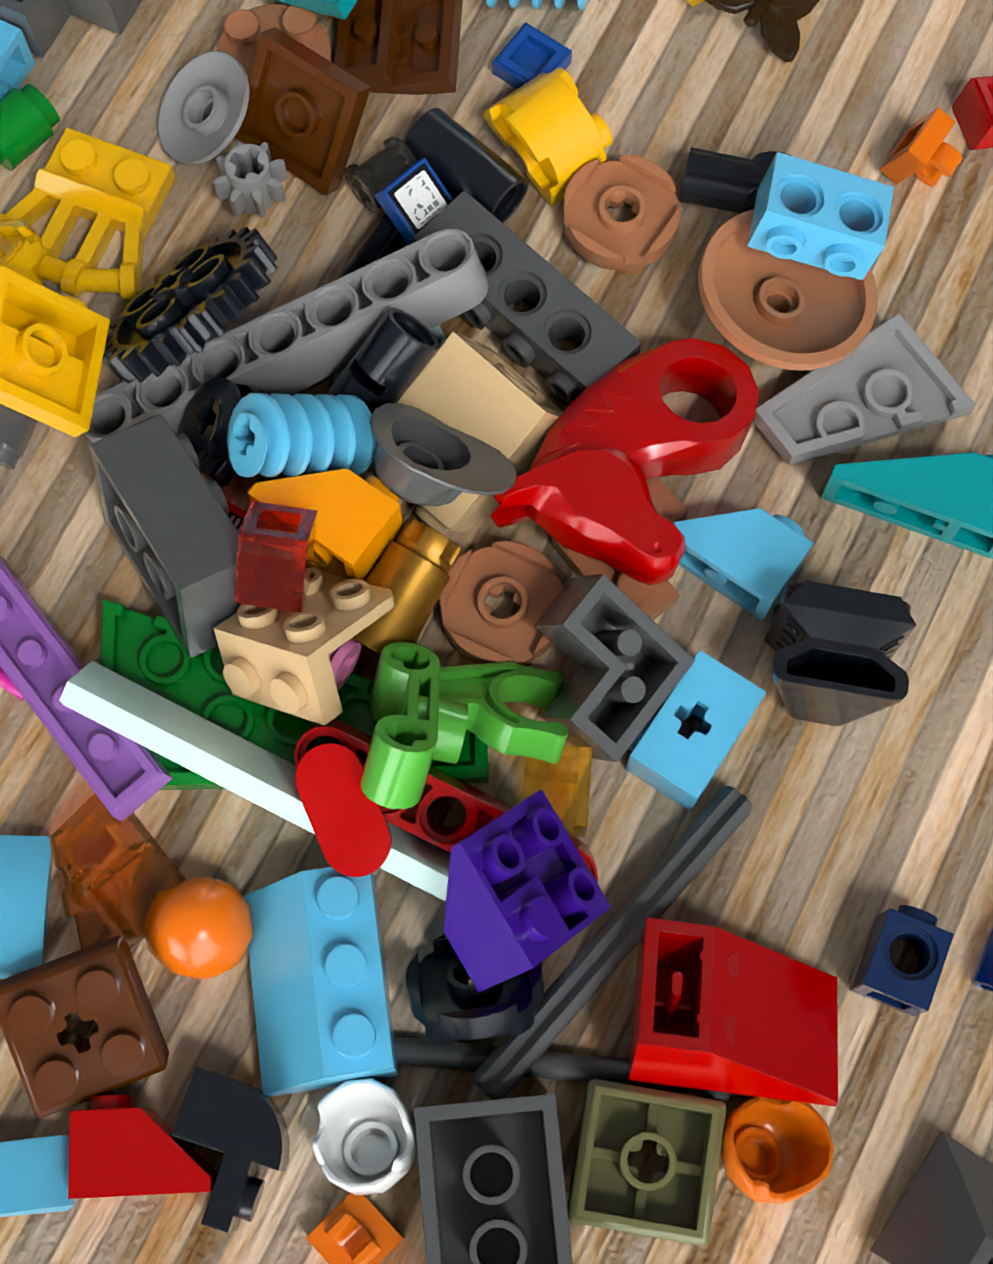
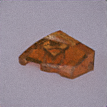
M95 793L49 837L55 866L64 877V889L61 897L66 918L75 917L81 949L118 935L123 936L129 949H132L145 938L143 924L153 898L159 891L170 889L186 880L134 812L124 821L115 819Z

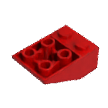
M646 918L637 955L628 1080L836 1107L838 1104L837 977L716 926Z

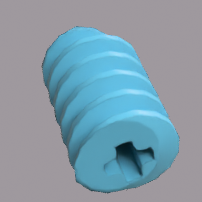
M250 393L241 398L233 410L228 425V456L234 471L241 477H254L258 473L266 477H276L281 472L285 476L295 477L303 472L308 475L346 468L359 475L368 469L377 449V440L372 433L370 424L372 413L365 402L355 395L339 394L334 396L317 394L313 396L311 394H294L291 396L290 394L273 393L269 396L263 393Z

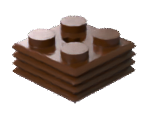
M123 936L112 937L0 980V1027L37 1117L44 1118L90 1100L93 1096L103 1095L166 1069L169 1050L126 939ZM78 1012L82 1021L93 1019L96 1021L97 1024L93 1027L89 1038L81 1039L78 1033H68L66 1028L71 1019V1013Z

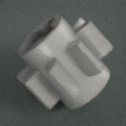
M237 141L236 147L230 150L226 157H216V163L221 176L213 180L218 199L230 197L229 201L235 216L246 212L258 214L262 218L265 217L266 210L275 201L284 202L286 199L283 185L280 183L288 178L284 159L271 161L269 145L266 142L257 146Z

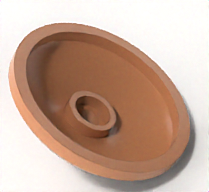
M754 209L738 214L720 226L711 237L701 257L698 284L701 300L710 320L733 346L764 364L798 371L815 370L831 366L848 357L859 347L869 333L877 311V288L871 269H869L863 280H858L848 276H838L830 273L828 270L791 259L777 258L768 252L747 247Z

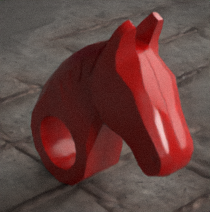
M697 338L670 341L626 359L585 389L567 407L549 430L531 465L530 471L517 476L514 486L505 493L495 494L494 498L500 506L490 514L491 519L499 528L527 520L535 521L560 543L563 548L600 560L636 582L646 585L666 582L673 577L686 549L685 536L678 527L661 515L654 506L647 479L670 475L688 476L720 470L740 452L754 420L760 393L749 366L727 347ZM680 391L698 394L714 405L719 411L721 419L707 423L685 420L673 413L662 397L668 393Z

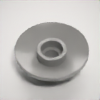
M221 51L206 52L189 61L171 81L159 110L158 135L164 151L172 159L185 165L202 164L220 154L237 134L246 115L249 102L248 76L243 65L237 59Z

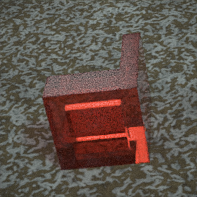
M257 501L250 502L238 537L234 596L237 603L302 612L312 575L318 510Z

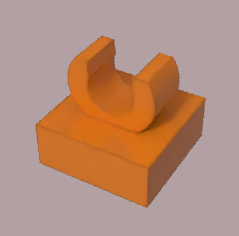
M937 107L907 129L879 170L896 185L914 173L923 183L930 187L935 186L942 175L948 178L963 159L956 148L943 142L956 122L940 107Z
M349 1193L306 1237V1240L328 1264H380L405 1237L367 1195L356 1196Z

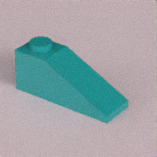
M972 452L835 464L823 489L822 499L993 559V454L984 456Z

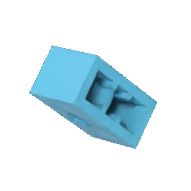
M701 650L695 656V662L666 698V702L656 717L649 720L628 749L632 753L629 756L625 769L690 812L766 694L765 690ZM690 717H693L701 722L698 732L695 731L689 739H686L678 732L681 724H685Z

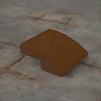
M358 0L345 20L338 19L334 64L371 86L370 92L424 95L456 92L463 0Z

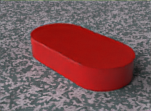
M326 743L312 748L301 758L295 773L296 788L329 865L337 872L346 876H366L378 870L386 861L392 845L391 831L381 806L368 799L362 792L360 783L364 765L360 757L345 745Z

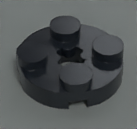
M445 934L433 940L434 951L426 955L420 963L418 953L410 961L406 971L409 1005L414 1017L425 1026L426 1035L432 1042L451 1044L460 1039H483L500 1034L519 1035L529 1030L534 1024V1011L542 1001L544 994L542 962L531 970L478 992L475 985H469L471 978Z

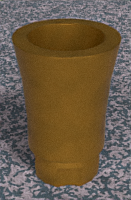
M410 518L400 531L396 543L390 541L378 563L365 580L368 584L390 589L393 593L395 606L355 635L353 639L381 655L384 646L390 643L410 642L417 644L435 603L451 578L447 573L455 565L462 548L430 526Z

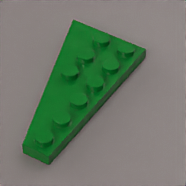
M103 599L100 665L295 765L294 753L297 742L311 726L316 724L315 722L232 695L231 689L223 675L224 664L219 646L190 659L164 617L157 615L154 618L128 610L124 605ZM351 673L345 684L338 691L343 712L335 717L334 720L344 722L373 736L377 721L369 714L368 710L373 687L371 679ZM466 730L457 763L432 760L431 766L467 784L489 783L488 745L483 743L474 733ZM327 735L319 736L312 740L310 749L321 744H341V742ZM152 751L173 778L160 790L226 789Z

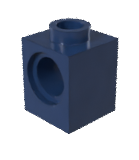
M899 905L898 911L891 908L887 909L875 918L850 991L911 1016L929 1011L954 934L936 927L938 918L922 909L908 905ZM893 940L906 941L915 949L918 964L913 974L903 973L892 964L889 948Z

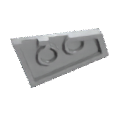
M898 313L868 333L859 347L848 357L831 366L811 371L757 407L753 422L787 465H792L970 415L976 404Z

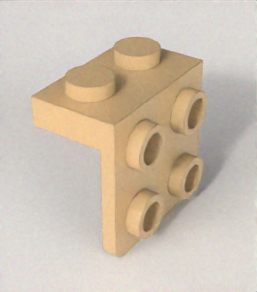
M304 567L289 572L283 578V582L261 597L243 603L238 607L237 613L213 628L224 664L223 675L231 689L232 695L325 726L343 712L329 654L393 609L395 602L392 591L368 584L364 580L348 579L325 573L315 567Z

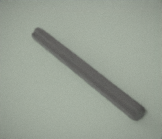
M731 786L724 787L545 991L542 1001L534 1011L535 1021L532 1027L519 1035H507L476 1070L473 1081L481 1092L491 1100L504 1099L641 941L646 918L660 919L748 817L752 804L745 795Z

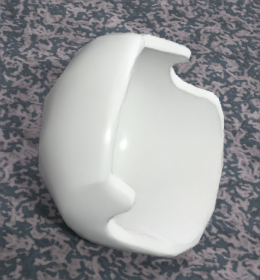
M372 1078L346 1080L322 1098L317 1107L320 1119L316 1136L312 1141V1147L318 1163L322 1166L323 1173L331 1183L356 1196L376 1194L387 1191L408 1173L417 1151L415 1119L405 1100L394 1089Z

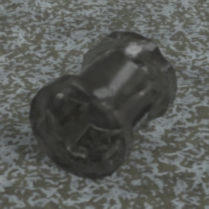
M394 135L383 141L382 150L360 166L352 163L346 167L344 175L349 187L362 205L370 212L377 213L382 207L374 197V194L417 160L409 147Z

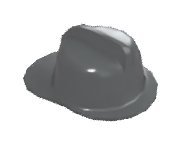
M386 403L374 410L370 424L372 433L379 444L371 465V472L393 494L405 501L421 506L437 507L451 503L462 492L488 496L505 493L514 486L517 473L512 462L489 444L447 426L419 408L401 403Z

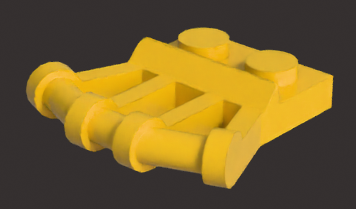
M66 127L44 169H38L34 189L6 214H0V223L17 219L25 221L32 226L52 207H55L56 210L41 237L43 250L36 264L31 269L41 283L48 280L59 284L63 293L74 297H80L83 293H120L123 299H133L141 290L144 240L176 176L170 164ZM79 217L93 221L94 223L76 257L68 262L58 259ZM116 230L125 233L123 263H121L120 269H97Z

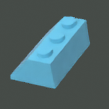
M332 867L306 870L243 895L250 904L254 927L253 937L248 948L262 1093L267 1097L338 1087L346 1080L372 1078L378 1081L398 1078L399 1071L395 1051L376 884L373 873L362 877H350L337 872Z

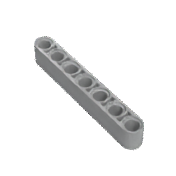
M444 229L435 232L230 330L221 337L207 341L203 351L200 353L194 352L178 367L169 365L158 377L152 372L141 383L137 379H134L129 384L124 381L97 394L90 429L85 432V435L94 443L162 414L175 436L185 433L187 408L195 392L205 382L215 377L231 380L234 384L252 386L256 391L261 390L292 395L344 370L389 308H397L412 315L428 329L474 308L487 295L489 283L472 239L466 232L459 229Z

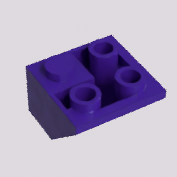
M542 789L525 798L451 847L443 932L478 992L533 969L611 908L595 877L591 874Z

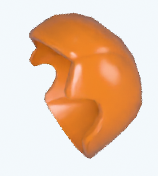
M210 876L190 877L170 889L159 891L151 902L143 924L148 950L166 970L174 974L198 980L219 976L236 966L242 960L254 933L250 904L232 884L221 879H213Z
M754 1096L741 1102L740 1106L733 1109L725 1118L720 1156L727 1179L749 1198L761 1203L783 1204L808 1194L830 1174L835 1148L827 1122L810 1103Z

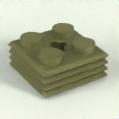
M600 1079L589 1081L586 1085L568 1202V1219L573 1223L698 1246L707 1245L710 1236L726 1115L725 1103L713 1099ZM643 1140L654 1143V1155L664 1158L663 1171L651 1172L646 1183L638 1181V1169L627 1164L629 1152L640 1151L643 1146Z

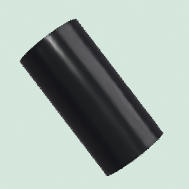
M433 108L422 115L413 125L404 141L403 155L408 160L414 163L425 157L445 189L456 198L465 190L502 223L516 211L527 193L529 186L527 178L440 108Z
M389 308L326 394L334 396L339 394L355 395L365 402L373 414L376 408L386 403L398 402L439 350L440 343L435 335L415 317L400 309Z

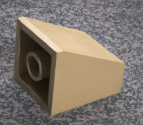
M454 331L397 402L419 408L447 426L496 448L512 462L517 473L516 477L530 471L531 465L549 430L564 412L489 346ZM462 492L449 504L437 507L418 505L415 512L428 525L441 533H444L447 529L457 532H470L498 502L494 498L495 494L487 496Z

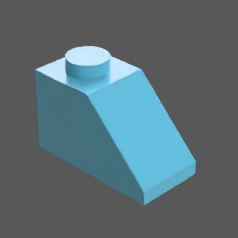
M761 508L673 522L685 536L686 549L679 566L762 621L765 620L781 597L783 588L790 584L802 567L814 542L805 537V532L796 522L783 515L776 514L772 516Z

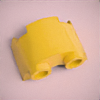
M560 67L550 73L539 74L486 109L482 115L504 146H510L518 153L525 165L526 175L550 207L564 198L568 183L580 168L588 162L601 158L600 164L606 162L605 148L613 143L611 131L604 119L596 113L589 114L578 98V90L574 80L566 70Z

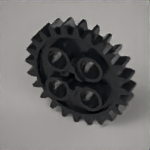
M244 227L238 233L234 229L230 230L221 240L218 236H215L207 245L195 247L180 260L177 259L170 271L155 276L152 286L140 290L136 294L137 296L121 309L123 316L109 325L112 331L107 334L103 361L120 381L124 379L127 384L131 383L134 379L141 383L152 372L158 377L169 365L180 366L194 352L200 353L203 351L206 341L212 336L221 337L225 331L224 326L230 321L241 319L244 316L242 312L249 304L260 298L256 291L270 284L271 280L268 275L277 269L274 263L278 259L277 255L256 228L250 231L248 227Z

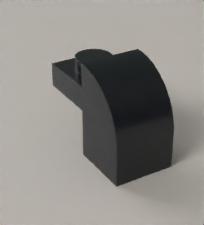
M196 1067L172 1136L225 1153L201 1224L230 1233L238 1230L241 1219L251 1222L257 1211L265 1185V1180L256 1178L259 1165L277 1171H286L290 1154L289 1133L279 1108L261 1090L245 1082Z

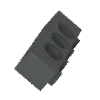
M465 190L414 236V242L444 229H459L468 234L473 241L482 265L489 267L491 270L486 272L489 283L487 295L477 306L462 313L463 316L474 327L480 330L486 327L501 340L502 347L507 355L516 364L523 368H527L530 365L544 377L549 391L562 404L569 406L585 389L626 359L640 354V340ZM516 302H527L535 308L528 312H516L510 309L509 306ZM568 339L577 343L579 347L572 351H562L555 348L552 344L558 340Z

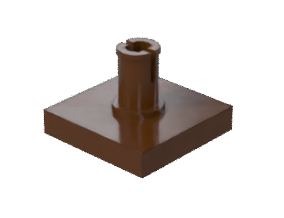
M276 27L263 31L260 34L248 80V108L235 138L245 144L257 146L264 142L268 143L271 161L284 159L287 171L327 196L340 188L371 86Z

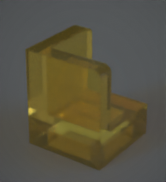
M564 746L558 763H549L544 760L525 757L523 800L542 789L554 811L561 819L565 830L574 837L585 838L588 827L592 747Z

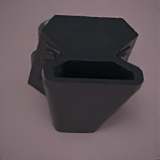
M811 581L786 585L783 588L781 604L773 607L771 627L764 641L776 652L772 663V677L789 715L797 720L842 726L900 703L908 693L909 678L906 671L894 663L891 658L917 626L910 614L911 606L899 596Z

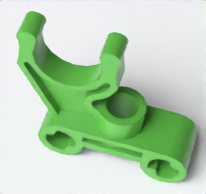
M394 642L384 646L368 703L369 714L377 721L373 732L360 783L362 792L371 801L390 809H406L415 806L422 797L431 761L438 760L456 764L461 753L466 730L474 733L483 743L503 754L525 756L549 763H558L568 736V728L559 722L536 721L523 717L508 709L503 703L511 701L524 702L548 709L561 692L564 676L557 671L536 669L511 661L440 667L438 657L421 645L410 642Z

